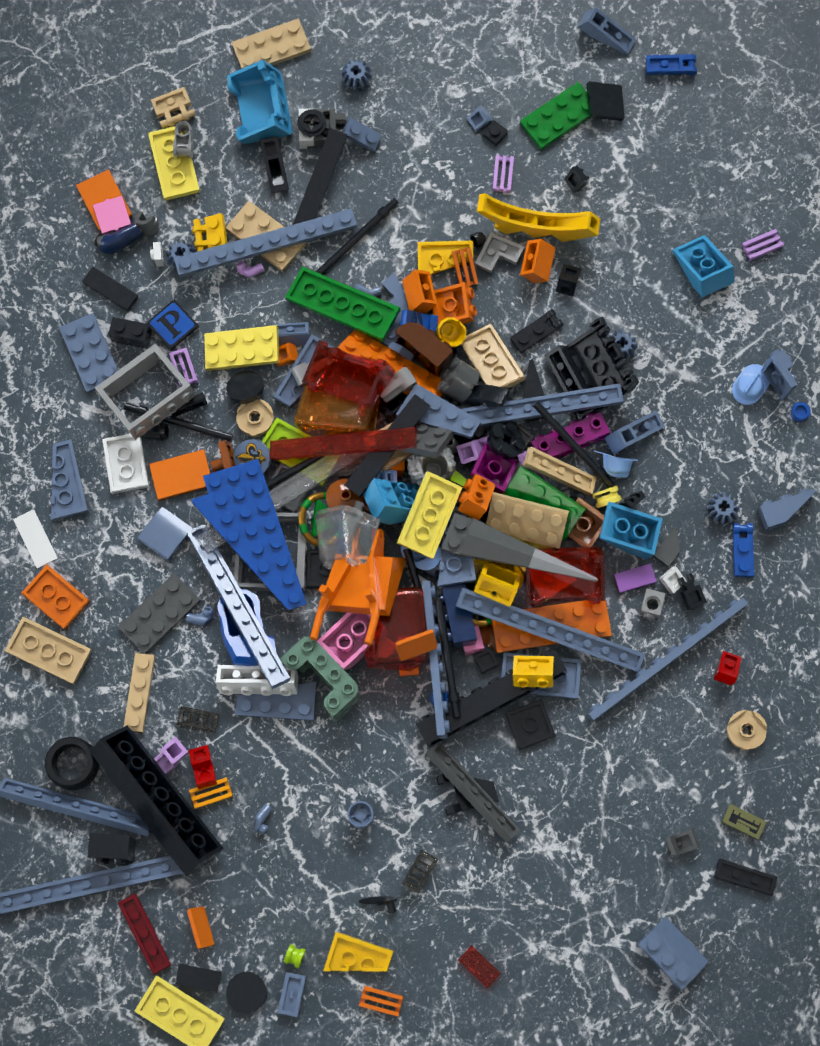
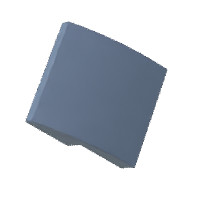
M162 507L142 530L138 540L168 561L180 548V544L188 537L187 531L193 528Z

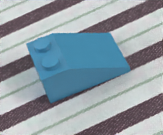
M706 235L673 249V254L692 287L702 298L735 283L734 266Z
M608 502L599 539L628 554L648 559L655 555L663 519Z

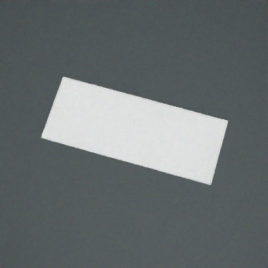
M34 509L13 519L36 568L57 559L55 551Z

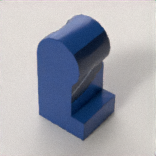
M404 310L402 311L400 326L414 322L436 332L438 316Z

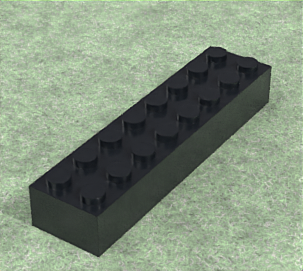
M128 725L101 738L92 748L90 753L186 877L211 862L224 849Z

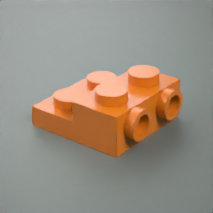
M463 282L434 290L437 305L432 309L433 315L438 316L437 326L440 321L448 317L456 318L462 324L474 322L477 310L475 305H472V298L475 297L472 287Z

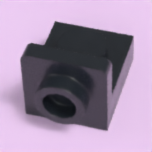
M564 264L558 279L556 292L574 296L582 269Z

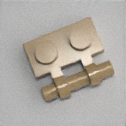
M184 87L151 99L157 117H166L165 120L160 121L162 128L167 126L173 127L175 123L183 120L188 121L190 117L196 116L194 109L186 111V107L191 106V102ZM175 111H181L180 114L175 115L173 117H171L170 113H173Z

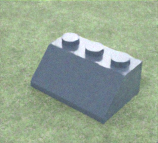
M666 916L636 944L679 990H683L709 962Z

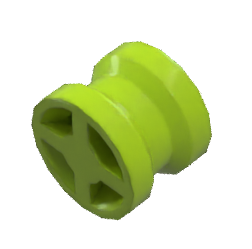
M290 944L284 958V963L294 964L299 969L306 949H298L295 945Z

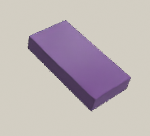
M651 563L613 575L619 594L657 582Z

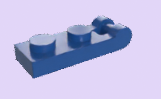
M694 54L646 55V75L687 74L688 76H693L697 74V67L695 66L696 55Z
M733 523L734 577H754L753 523H746V525ZM739 533H746V538H739Z

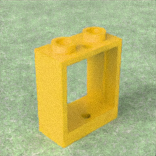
M485 561L478 576L474 592L510 607L517 593L521 575Z

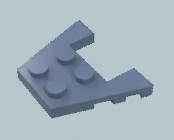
M395 273L390 275L381 284L393 297L388 303L400 307L401 311L384 342L375 339L388 348L391 342L396 343L395 331L400 327L402 311L409 310L405 293Z

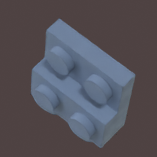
M777 349L769 355L770 358L765 361V365L761 370L782 401L789 397L798 384L796 377L789 372L794 366L792 358L784 350L780 351Z

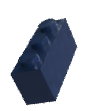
M465 583L442 587V594H439V599L443 600V606L445 607L446 624L449 626V631H447L449 643L452 642L453 649L476 645L477 642L472 613L455 606L462 587L466 589Z

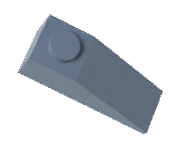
M597 7L586 11L577 26L591 38L626 55L629 54L636 41L631 34Z
M654 411L616 430L604 439L611 452L615 454L663 429L665 426L657 411Z

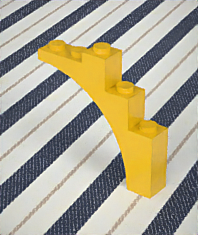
M486 193L479 194L477 212L494 222V228L504 234L523 231L533 238L552 235L562 242L598 236L601 218L590 211L579 213L534 211L504 203Z

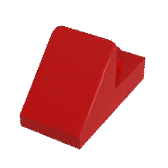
M723 651L714 679L728 685L735 684L742 657Z

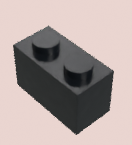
M112 317L108 335L112 342L148 349L152 330L149 324Z

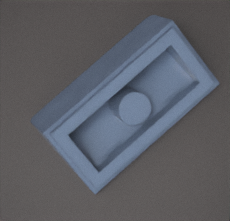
M309 322L274 324L278 326L279 346L286 343L305 345L310 338Z

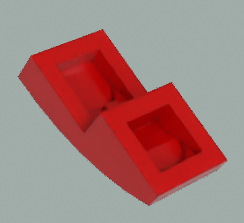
M208 745L190 749V760L197 788L202 789L216 785L217 780Z

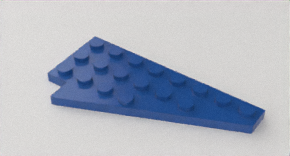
M259 459L204 475L203 479L208 494L191 499L192 504L288 611L307 605Z

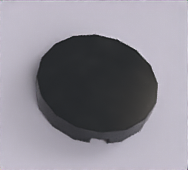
M241 371L229 379L226 390L231 400L239 404H248L257 400L260 393L262 395L264 383L258 373Z
M241 972L229 981L226 988V997L234 1010L241 1013H251L258 1010L264 1004L267 997V988L259 975L252 972Z

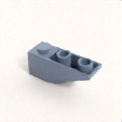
M806 488L798 491L797 495L791 496L787 494L774 502L772 500L762 502L757 511L765 532L784 526L806 504L816 490L809 491Z

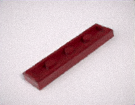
M137 893L118 902L152 974L156 975L172 966Z

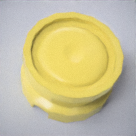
M618 486L592 494L593 499H596L597 502L595 504L596 508L606 506L608 502L615 503L621 501V495H618L617 492L619 490Z

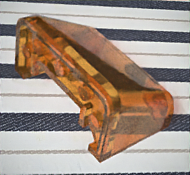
M311 380L304 386L295 414L294 425L299 430L310 432V428L316 431L317 429L347 431L353 434L360 433L364 434V437H368L375 433L380 394L373 386H364V388L320 384L318 381Z

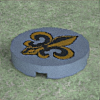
M250 439L238 445L234 453L235 465L259 459L263 474L269 469L272 456L270 449L267 448L264 442Z

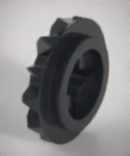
M310 109L301 113L297 120V126L303 136L306 135L311 138L312 136L318 137L319 134L324 132L327 122L322 112ZM313 118L314 123L317 125H314L311 129L309 124L311 123Z

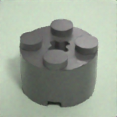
M455 357L448 368H443L440 377L442 379L437 386V390L451 399L462 403L471 395L472 391L470 388L472 385H477L480 372Z

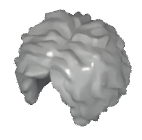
M447 446L437 459L412 453L407 459L408 475L411 476L412 483L418 486L421 485L427 471L444 479H450L455 472L456 462L454 461V455H452L451 449L447 448Z

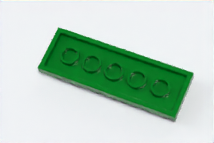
M303 266L285 296V299L291 303L384 342L401 311L398 306Z

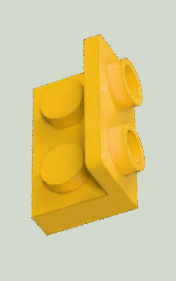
M514 656L513 685L522 688L553 687L554 656Z

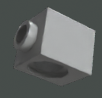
M646 588L639 614L643 615V618L647 620L659 619L666 593ZM654 602L657 605V609H649L647 603Z

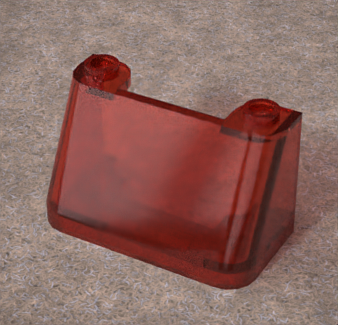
M319 340L302 382L307 386V390L313 393L320 391L357 403L358 407L367 410L368 407L372 408L392 380L395 370L385 360L378 358L377 361L375 359L371 361L343 352L337 347L329 348L327 342Z
M600 547L538 548V550L598 579L596 582L525 568L526 603L531 606H541L546 599L585 598L590 604H599L600 601H605V558Z
M404 587L397 589L390 616H379L373 645L366 650L365 660L367 661V668L412 671L425 661L426 653L401 661L395 645L397 641L425 632L424 595L422 588Z

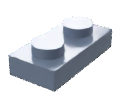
M351 117L347 120L343 133L348 135V139L371 152L376 150L381 138L380 133Z
M286 972L277 1013L298 1017L306 976Z

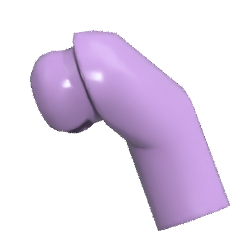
M239 261L236 265L239 274L247 277H253L265 271L261 263L251 267L246 265L244 261Z

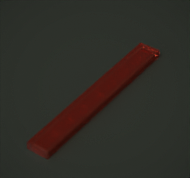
M409 427L270 441L269 459L276 461L416 448L417 429Z

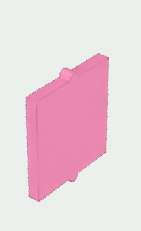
M122 196L110 200L106 199L104 202L93 205L102 234L113 231L117 232L119 229L131 225Z

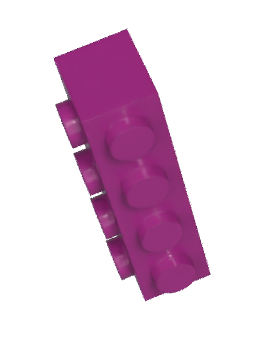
M595 412L585 416V419L571 421L567 427H564L582 449L602 441L606 436L610 435V430L601 412L597 414ZM554 429L550 431V434L546 436L543 434L538 435L531 441V447L557 459L575 452Z

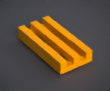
M227 777L217 780L216 785L202 789L196 787L189 790L194 809L233 797ZM225 783L223 787L195 796L197 792ZM227 790V794L203 801L201 803L197 802V800Z

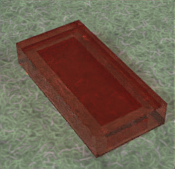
M472 945L458 959L487 989L501 974Z

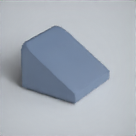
M481 106L466 117L475 132L489 126L493 121L488 111Z

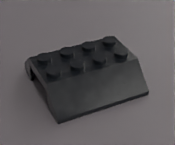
M600 317L590 323L589 326L592 328L568 345H559L545 355L564 392L620 383L624 397L632 392L639 383L636 375H633L632 369L625 371L624 368L627 366L628 361L624 359L625 355L619 344L615 342V337L607 338L610 328L607 326L604 317ZM609 406L575 411L579 420H581L586 415L593 412L596 414Z

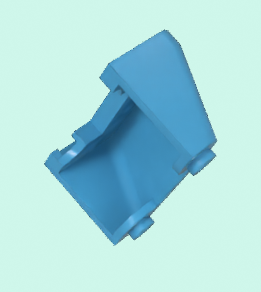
M261 60L227 75V88L230 93L237 96L242 126L237 127V132L235 133L239 142L249 144L260 142L262 139L276 136L282 138L292 134L284 80L277 68L265 60Z

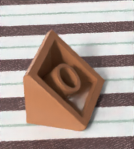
M578 497L576 502L586 508V510L568 536L589 551L600 537L605 515Z

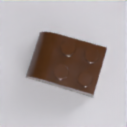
M410 322L401 325L395 331L396 343L410 351L414 355L413 358L432 374L440 377L443 368H448L453 361L452 347L447 342L439 340L438 335L433 330H428L421 324Z

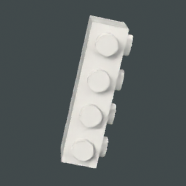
M218 665L216 685L219 693L224 695L243 694L249 696L252 694H262L270 696L272 694H281L283 696H290L291 694H297L299 676L297 670H290L284 666L290 677V682L272 689L259 666Z

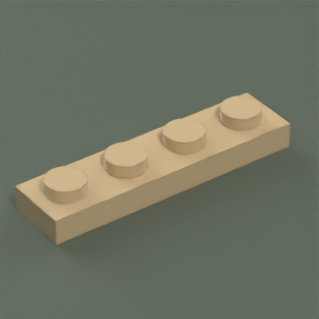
M533 447L527 449L523 466L587 496L593 494L596 482L595 476Z
M135 653L124 726L128 725L132 732L144 733L155 655Z

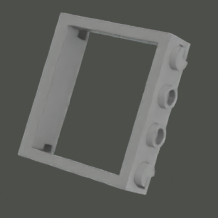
M156 344L95 387L102 400L135 440L196 396L191 385ZM162 361L182 386L134 422L130 423L110 398Z
M277 513L280 523H298L299 513ZM306 513L305 523L308 528V515ZM299 528L297 576L302 591L305 592L307 540L303 537ZM237 553L232 556V566H235V574L232 575L240 589L271 592L261 583H242L243 560Z

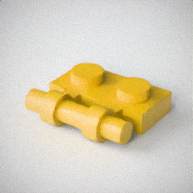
M222 213L204 217V225H201L200 219L193 220L192 232L195 234L194 247L197 252L205 248L209 249L227 243L225 219ZM202 233H206L207 240H203Z

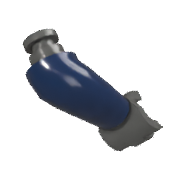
M139 211L135 218L136 225L132 224L113 234L102 235L96 233L92 243L94 246H98L102 253L115 254L142 235L145 237L155 235L159 230V220L154 216L146 220L143 212Z

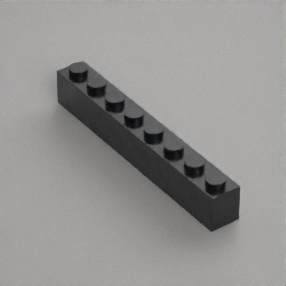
M548 649L540 654V656H554L553 681L567 674V670L555 649L553 651ZM510 669L505 673L506 676L500 679L496 677L488 682L489 685L473 689L469 696H460V701L458 702L461 717L453 718L451 705L448 706V713H445L446 720L450 722V732H447L448 737L540 687H515L513 685V669ZM427 714L416 723L428 747L444 740L437 736L435 714L431 716Z

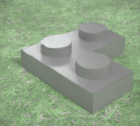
M491 232L475 262V266L492 274L499 258L517 265L524 247Z

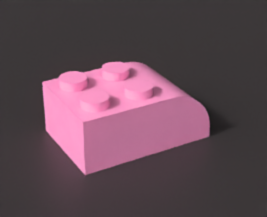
M346 613L317 642L344 670H348L388 634V631L378 620L373 644L366 645L364 642L371 614Z

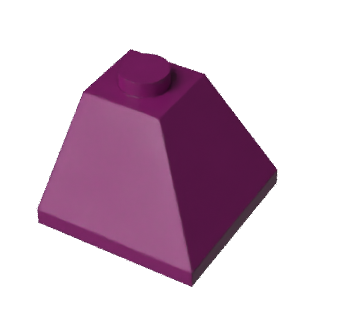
M485 443L470 475L473 478L475 474H478L494 483L496 486L493 492L503 494L518 461L515 459L505 460L500 455L496 456L489 448V445Z

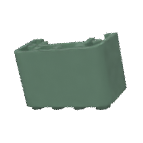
M309 636L298 641L280 658L283 666L290 670H297L303 675L311 668L332 690L324 699V707L330 713L329 717L335 723L360 701V691L356 682L316 640H311Z

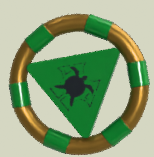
M326 492L315 493L305 499L298 514V526L303 537L310 544L321 548H329L342 541L349 523V516H341V520L319 500H326ZM315 501L314 514L311 518L312 531L310 534L305 523V515L308 508ZM341 526L337 535L331 540L325 541L314 538Z

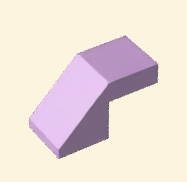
M487 437L456 446L461 464L477 460L485 443L488 444Z
M175 737L160 749L162 752L154 760L167 775L177 767L188 754V751L178 738Z

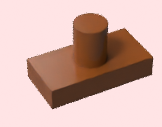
M225 440L218 442L222 458L210 462L214 472L236 466L232 445Z

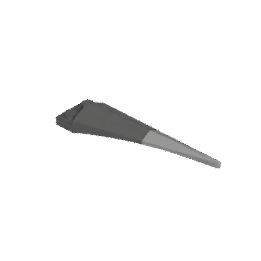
M457 513L453 516L441 548L442 551L459 557L531 568L594 582L598 581L596 577L489 525Z

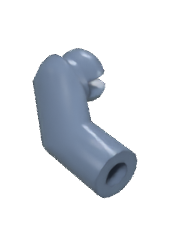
M362 284L354 286L355 289L374 297L382 295L379 286L373 289H368Z
M207 606L199 615L188 613L186 623L205 625L214 617L213 608Z
M264 804L255 817L254 830L261 835H264L268 830V826L264 824L265 819L272 811L268 804Z

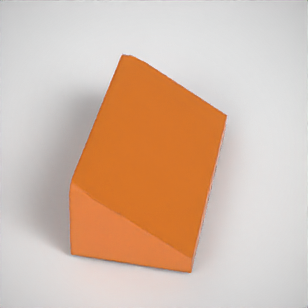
M433 629L395 643L401 661L435 650L438 647Z
M201 906L187 909L197 948L204 949L213 946L214 939L205 908Z

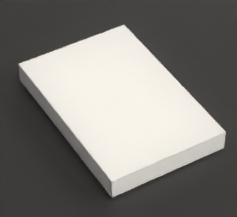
M131 434L102 439L111 494L148 488L149 483L141 436L136 440Z

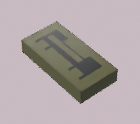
M729 804L721 822L759 840L767 821Z

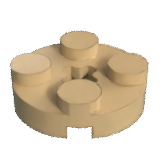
M261 399L248 404H241L237 410L236 421L239 429L244 434L253 438L266 434L274 422L271 406ZM252 414H254V415H258V414H259V415H260V416L258 417L259 420H258V421H251V419H252L251 415H252Z
M741 710L735 713L730 718L726 727L730 742L741 750L755 749L766 738L767 724L764 718L754 711ZM743 725L746 727L751 726V735L743 734Z

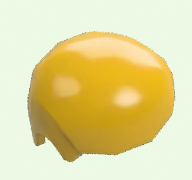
M445 318L437 326L438 339L442 342H447L451 347L463 344L466 339V327L456 318Z

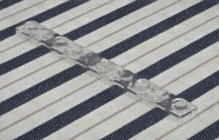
M360 436L355 437L269 491L275 510L277 511L368 454L369 451L363 444ZM214 527L197 536L207 554L226 543Z

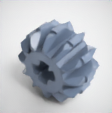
M357 58L356 62L350 59L349 64L344 63L341 76L343 83H346L348 88L353 86V89L356 91L357 87L363 90L364 85H369L372 73L370 72V66H366L365 60L360 63Z
M183 239L180 243L175 240L174 246H168L169 251H166L165 254L168 257L166 259L167 263L171 264V268H176L174 258L180 257V254L187 255L196 252V248L192 247L190 241L185 244Z
M623 329L620 334L615 330L613 332V336L616 339L615 342L619 346L620 343L623 344L624 348H621L628 361L630 355L634 356L636 353L635 349L638 347L635 343L636 337H630L631 332L624 334Z
M722 492L720 497L716 493L714 494V499H709L710 505L706 507V510L711 511L708 517H715L714 523L719 519L721 525H724L725 520L730 524L732 523V518H737L738 514L736 512L740 510V507L735 506L738 503L737 499L731 500L732 494L726 497L725 492ZM721 505L725 506L724 509L727 508L725 512L721 511L722 508L719 509Z

